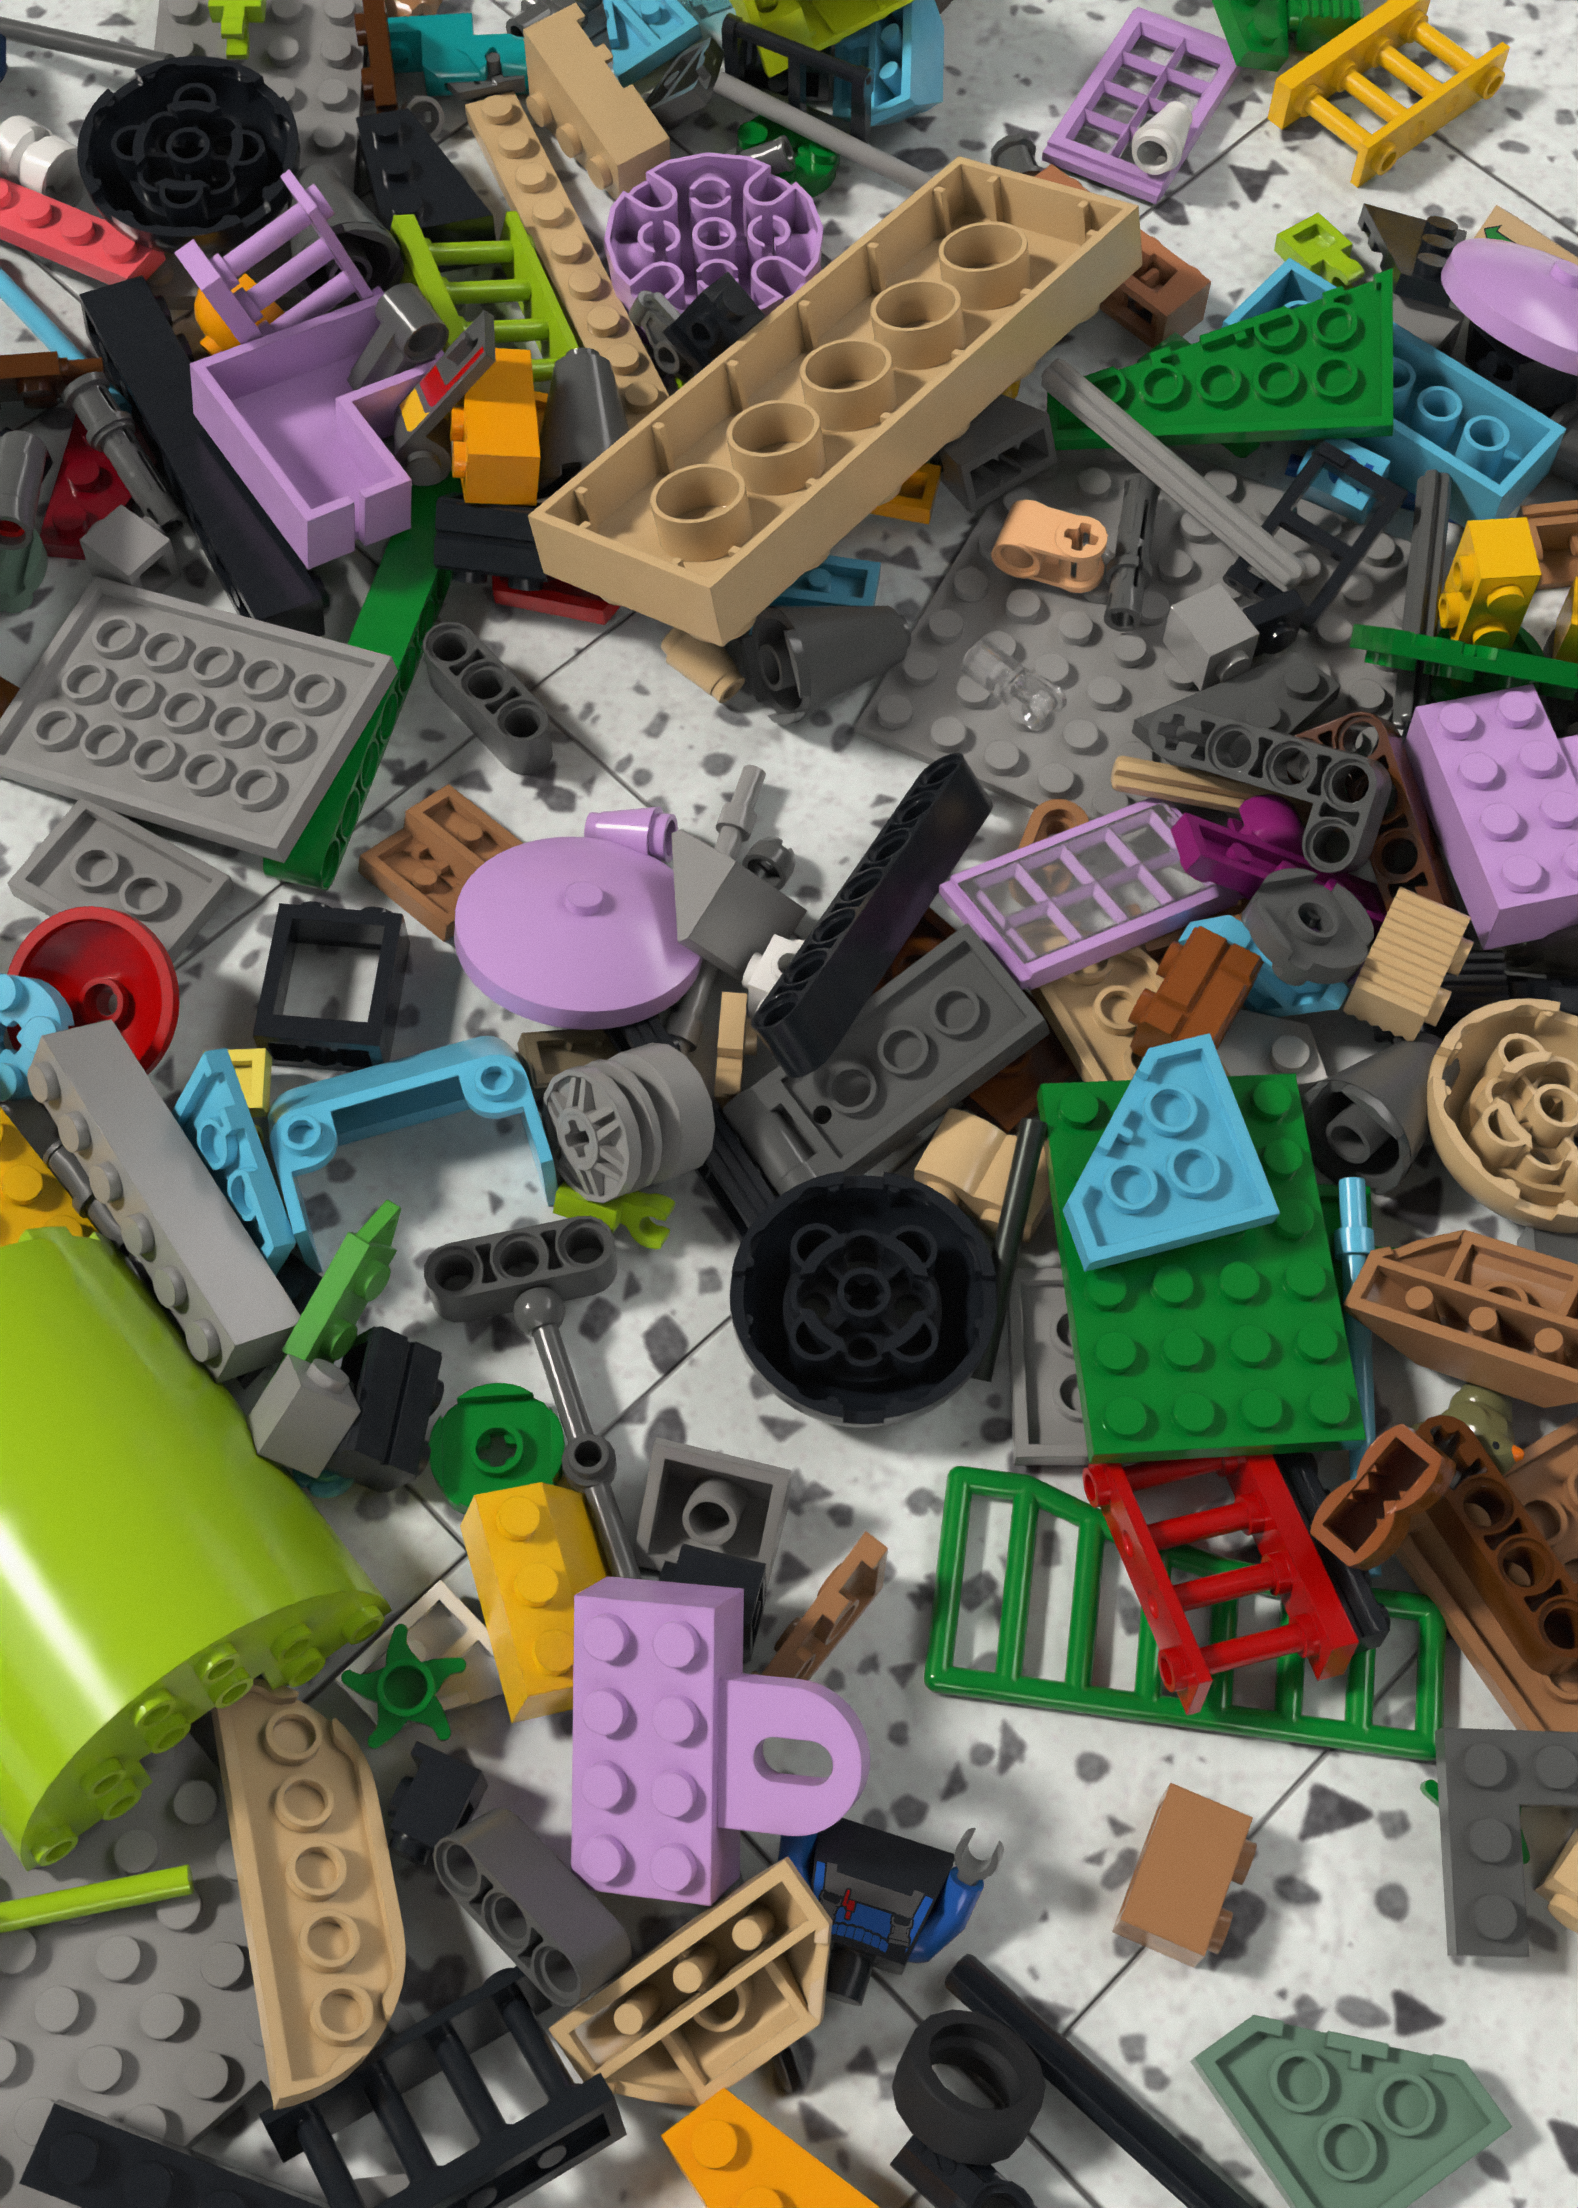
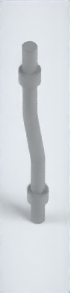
M745 765L743 767L732 800L723 805L716 824L719 836L714 848L733 860H736L741 843L749 840L757 819V814L753 810L766 773L754 765ZM704 958L695 982L686 994L682 996L677 1012L668 1015L664 1027L668 1034L676 1037L681 1053L686 1056L688 1052H693L697 1049L704 1029L700 1019L718 971V967Z

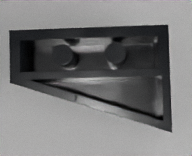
M408 108L356 117L364 167L377 218L389 232L393 215L414 214L424 238H429L431 243L496 241L493 214ZM486 264L445 265L437 267L439 272L443 273Z

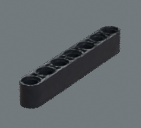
M952 753L943 756L921 772L755 1012L751 1020L752 1028L788 1077L799 1078L817 1070L830 1058L939 892V885L947 880L989 816L993 803L962 754Z

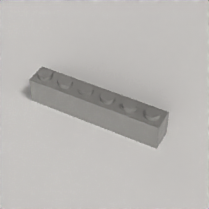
M105 1020L42 1035L27 1073L30 1091L39 1103L44 1104L56 1123L63 1146L67 1151L75 1154L85 1170L95 1198L107 1206L117 1222L127 1250L131 1254L138 1256L153 1281L154 1291L159 1302L164 1307L170 1308L183 1329L191 1354L196 1360L203 1362L216 1384L280 1362L285 1354L281 1350L301 1315L113 1020Z

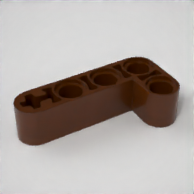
M1361 711L1350 713L1295 735L1299 738L1358 754L1355 745L1357 737L1366 728L1375 727L1378 732L1379 743L1376 750L1368 758L1384 765L1390 774L1392 784L1398 791L1397 806L1392 812L1383 816L1372 854L1369 857L1386 911L1388 913L1399 887L1418 886L1427 881V886L1415 887L1417 894L1459 911L1402 737L1396 726L1386 719ZM1303 751L1296 752L1287 763L1288 778L1295 785L1304 780L1299 769L1300 761L1305 755ZM1362 768L1354 769L1345 780L1349 799L1353 802L1362 799L1369 788L1368 776ZM1406 841H1411L1417 849V862L1412 870L1401 874L1394 866L1393 857L1399 845Z
M1437 1415L1428 1418L1419 1426L1417 1431L1456 1462V1470L1450 1484L1451 1487L1454 1488L1460 1480L1464 1481L1455 1490H1451L1448 1487L1439 1501L1425 1512L1521 1659L1532 1670L1548 1676H1558L1578 1667V1582H1573L1473 1431L1463 1421L1453 1416ZM1471 1503L1482 1507L1489 1515L1491 1526H1481L1472 1522L1466 1516L1463 1504ZM1503 1563H1515L1521 1566L1530 1578L1531 1587H1521L1513 1583L1506 1576ZM1544 1623H1554L1562 1627L1570 1638L1571 1649H1561L1553 1645L1545 1634Z

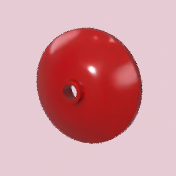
M95 906L75 907L59 912L44 920L28 934L16 951L7 974L41 979L58 990L65 998L73 1014L75 1026H68L69 1029L112 1019L146 1074L149 1075L167 1052L173 1039L179 1016L180 999L178 980L171 958L162 942L146 925L129 914L118 910ZM115 994L117 996V1009L112 1014L109 1009V1000ZM19 1024L14 1027H7L9 1039L16 1051H19L22 1046L17 1039V1035L21 1030Z

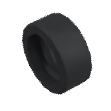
M954 2009L930 2015L914 2030L897 2065L892 2083L896 2110L915 2137L933 2152L958 2163L984 2166L1008 2159L1023 2144L1042 2108L1046 2089L1040 2062L1022 2038L1003 2023L983 2014ZM939 2063L957 2065L978 2074L995 2089L1005 2108L1001 2110L979 2108L959 2099L942 2084L932 2069V2065Z

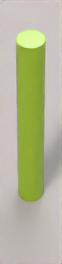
M187 1864L0 1902V1933L191 1895L194 1893L191 1867Z

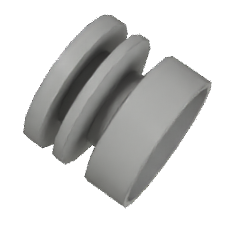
M649 1043L620 1052L608 1060L598 1059L585 1066L566 1069L551 1079L543 1097L542 1124L555 1168L565 1182L588 1201L605 1203L617 1199L624 1194L636 1192L650 1184H659L687 1174L703 1166L712 1150L715 1122L709 1093L702 1076L687 1056L669 1044Z

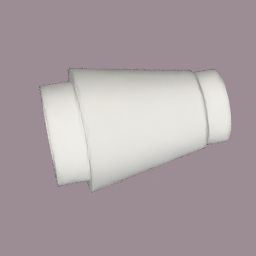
M1180 102L1168 103L1159 113L1135 132L1132 139V156L1135 164L1145 173L1160 175L1171 171L1179 164L1192 123V113L1185 104Z

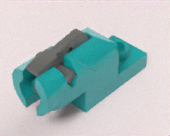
M472 13L388 17L394 73L424 72L427 96L454 95L458 100H468L501 95L512 91L516 95H529L524 37H517L513 34L475 35Z

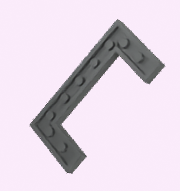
M1470 1728L1438 1729L1435 1731L1447 1956L1529 1957L1519 1807L1578 1809V1732Z

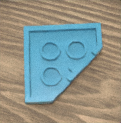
M1210 1033L1148 1048L1067 1200L1063 1213L1084 1272L1270 1224L1280 1214Z

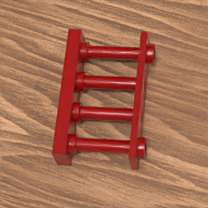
M1272 1454L1141 1461L1124 1466L1121 1463L1088 1464V1467L1083 1469V1486L1087 1499L1093 1508L1100 1507L1158 1645V1667L1163 1683L1169 1692H1177L1186 1715L1201 1711L1213 1682L1212 1674L1297 1653L1301 1658H1307L1317 1681L1344 1674L1359 1644V1640ZM1216 1472L1219 1477H1226L1235 1496L1233 1504L1146 1524L1133 1492ZM1241 1530L1245 1535L1253 1536L1262 1556L1261 1563L1172 1585L1158 1552ZM1269 1591L1273 1596H1280L1289 1616L1288 1625L1203 1647L1198 1646L1184 1613Z

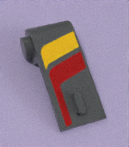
M485 310L450 345L445 354L398 404L394 412V457L412 479L413 485L430 486L437 484L447 478L451 471L452 453L449 411L496 361L494 316Z

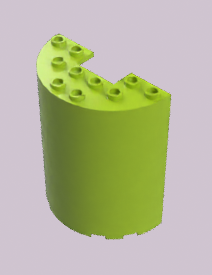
M66 1226L26 1229L20 1236L18 1243L0 1247V1831L27 1872L37 1865L48 1866L65 1857L77 1845L78 1836L101 1819L106 1821L112 1820L129 1811L140 1800L142 1796L141 1791L153 1783L139 1760L151 1752L158 1754L174 1747L188 1734L191 1723L214 1707L221 1709L237 1702L251 1689L253 1679L261 1673L272 1690L281 1685H289L294 1688L305 1684L322 1670L327 1657L348 1642L351 1645H355L371 1637L384 1623V1616L392 1611L386 1599L285 1465L257 1454L245 1421L248 1416L222 1382L216 1384L203 1362L194 1358L188 1348L186 1334L166 1307L159 1302L154 1291L129 1258L117 1250L112 1241L104 1235L93 1232L89 1238L72 1236Z

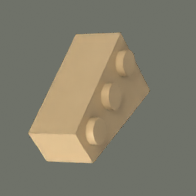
M575 2L523 29L530 94L526 99V103L535 123L540 127L545 126L558 140L565 155L569 158L574 157L587 170L593 184L600 190L605 189L616 201L623 191L629 193L633 187L644 182L648 170L671 159L670 137L633 84L623 88L607 65L612 62L613 55L604 43L595 47L582 29L585 15Z

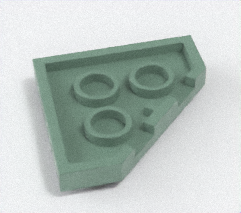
M1252 2015L1190 2061L1290 2208H1407L1513 2127L1465 2060L1439 2054L1427 2055L1390 2047L1388 2043L1332 2031L1325 2033L1284 2024L1282 2020Z

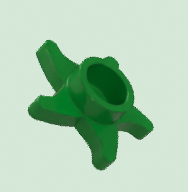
M404 1624L396 1625L386 1653L385 1667L362 1675L346 1670L341 1675V1681L345 1686L361 1697L377 1703V1728L368 1737V1746L371 1749L380 1748L400 1732L408 1721L433 1729L438 1740L447 1741L451 1736V1730L436 1694L451 1675L460 1674L465 1671L466 1661L463 1658H439L424 1662L419 1661L407 1644V1626Z

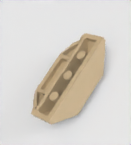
M786 1857L742 1883L633 1961L624 1972L597 1989L549 2028V2031L583 2082L601 2072L613 2095L620 2094L646 2101L699 2107L722 2088H730L821 2024L824 2017L833 1921L789 1857Z

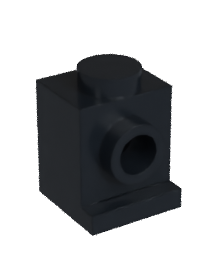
M727 272L702 291L662 333L698 374L757 325L765 315L732 275Z
M416 1741L410 1754L418 1771L415 1777L405 1775L402 1778L389 1803L387 1814L394 1819L390 1825L393 1836L388 1844V1849L412 1863L426 1867L430 1857H433L435 1845L439 1840L471 1822L488 1784L482 1770Z

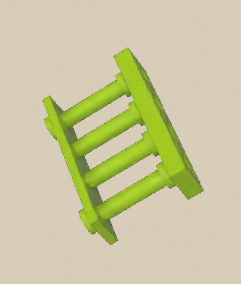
M517 211L506 212L499 241L431 243L429 238H424L414 214L393 215L390 233L400 247L404 263V273L400 284L412 283L416 285L448 328L449 338L442 351L445 353L459 335L473 323V321L466 322L464 317L458 316L454 305L518 302L525 319L494 320L495 343L535 341L543 359H531L533 382L551 381L556 361L566 356L569 350L579 348L537 257L534 239L531 234L526 233ZM500 263L507 280L448 282L446 277H441L437 266Z

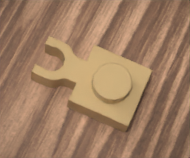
M722 992L714 1097L718 1101L721 1110L731 1099L741 1093L745 1055L757 1056L758 1035L751 1026L752 1018L747 1017V993Z

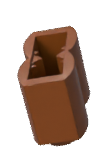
M1403 1423L1396 1425L1382 1433L1366 1450L1360 1461L1356 1479L1340 1485L1325 1498L1314 1516L1310 1533L1348 1567L1365 1571L1375 1568L1389 1559L1400 1547L1407 1535L1411 1517L1428 1510L1444 1495L1454 1477L1456 1462L1417 1430Z

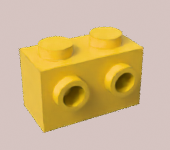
M1527 517L1467 521L1438 605L1440 625L1443 629L1449 628L1452 640L1499 649L1512 648L1541 578V571Z

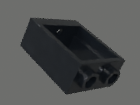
M315 901L303 902L300 905L279 903L252 1035L257 1048H266L270 1053L272 1065L353 1072L390 1061L410 949V941L403 914L393 913L385 908L374 906L354 910L331 908L324 903ZM297 943L381 950L368 1022L283 1015Z

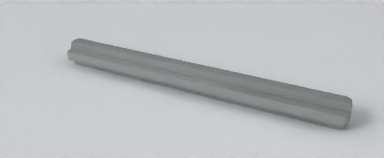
M1056 359L1050 366L1045 368L1041 375V385L1048 393L1278 589L1286 592L1294 589L1305 576V563L1063 359Z

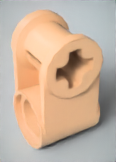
M1019 500L1013 503L991 552V557L997 568L1010 576L1023 579L1028 578L1062 588L1072 593H1085L1098 587L1103 580L1105 565L1101 555L1106 550L1108 535L1105 527L1092 517L1080 516L1047 507L1034 500ZM1086 532L1089 535L1088 544L1083 546L1084 533ZM1077 563L1076 577H1073L1071 575L1072 565Z

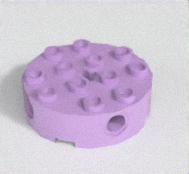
M710 152L670 159L648 170L644 182L633 187L629 193L623 191L610 207L604 237L605 253L609 265L608 276L612 282L616 297L622 301L627 313H629L639 292L648 290L653 293H662L676 310L682 314L702 291L729 272L766 317L822 270L823 225L812 197L797 182L790 185L786 180L771 174V165L749 156ZM633 323L642 343L652 347L643 327Z

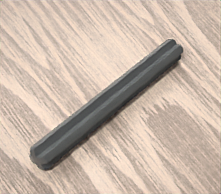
M1436 469L1427 470L1425 475L1421 476L1417 481L1402 630L1437 637L1438 605L1442 590L1452 490L1451 476L1448 473H1439ZM1416 660L1414 671L1398 669L1392 721L1393 725L1399 730H1404L1406 721L1412 720L1415 707L1430 704L1433 675L1422 673L1425 661Z

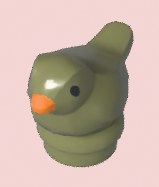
M1469 1382L1465 1383L1460 1391L1452 1396L1449 1409L1441 1415L1453 1416L1463 1421L1473 1431L1503 1476L1516 1462L1522 1460L1525 1456L1524 1451L1515 1445V1435L1511 1425L1513 1420L1512 1400L1510 1396ZM1423 1422L1411 1425L1409 1427L1417 1430Z

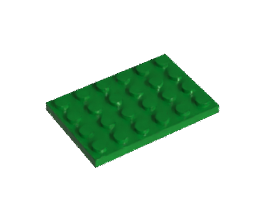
M1296 1073L1227 1076L1280 1212L1273 1223L1084 1272L1063 1208L1131 1080L1040 1084L1037 1102L1040 1121L1047 1123L1043 1144L1089 1464L1357 1450L1366 1441Z

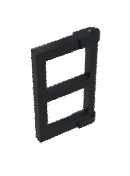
M728 13L725 16L721 28L725 73L867 144L870 142L871 96L874 90L873 69L863 65L856 66L743 21L742 17L732 13ZM744 40L788 57V97L745 80ZM806 65L852 83L851 123L806 105Z
M1325 441L1319 442L1308 462L1261 525L1273 537L1281 527L1340 562L1310 606L1305 608L1300 628L1308 633L1312 632L1408 495V491L1351 459L1350 455ZM1323 468L1382 502V505L1352 547L1293 512L1295 506ZM1241 556L1238 557L1236 562L1229 567L1222 577L1229 587L1250 600L1254 599L1257 602L1284 593L1251 573L1249 570L1252 566Z

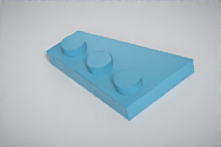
M227 1048L204 1051L171 1113L276 1276L295 1246L296 1239Z

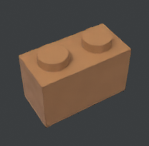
M1170 1783L1160 1798L1112 1932L1193 1968L1205 1957L1207 1950L1218 1955L1233 1917V1912L1222 1908L1230 1882L1232 1881L1239 1885L1244 1883L1256 1852L1257 1844L1246 1839L1253 1817Z

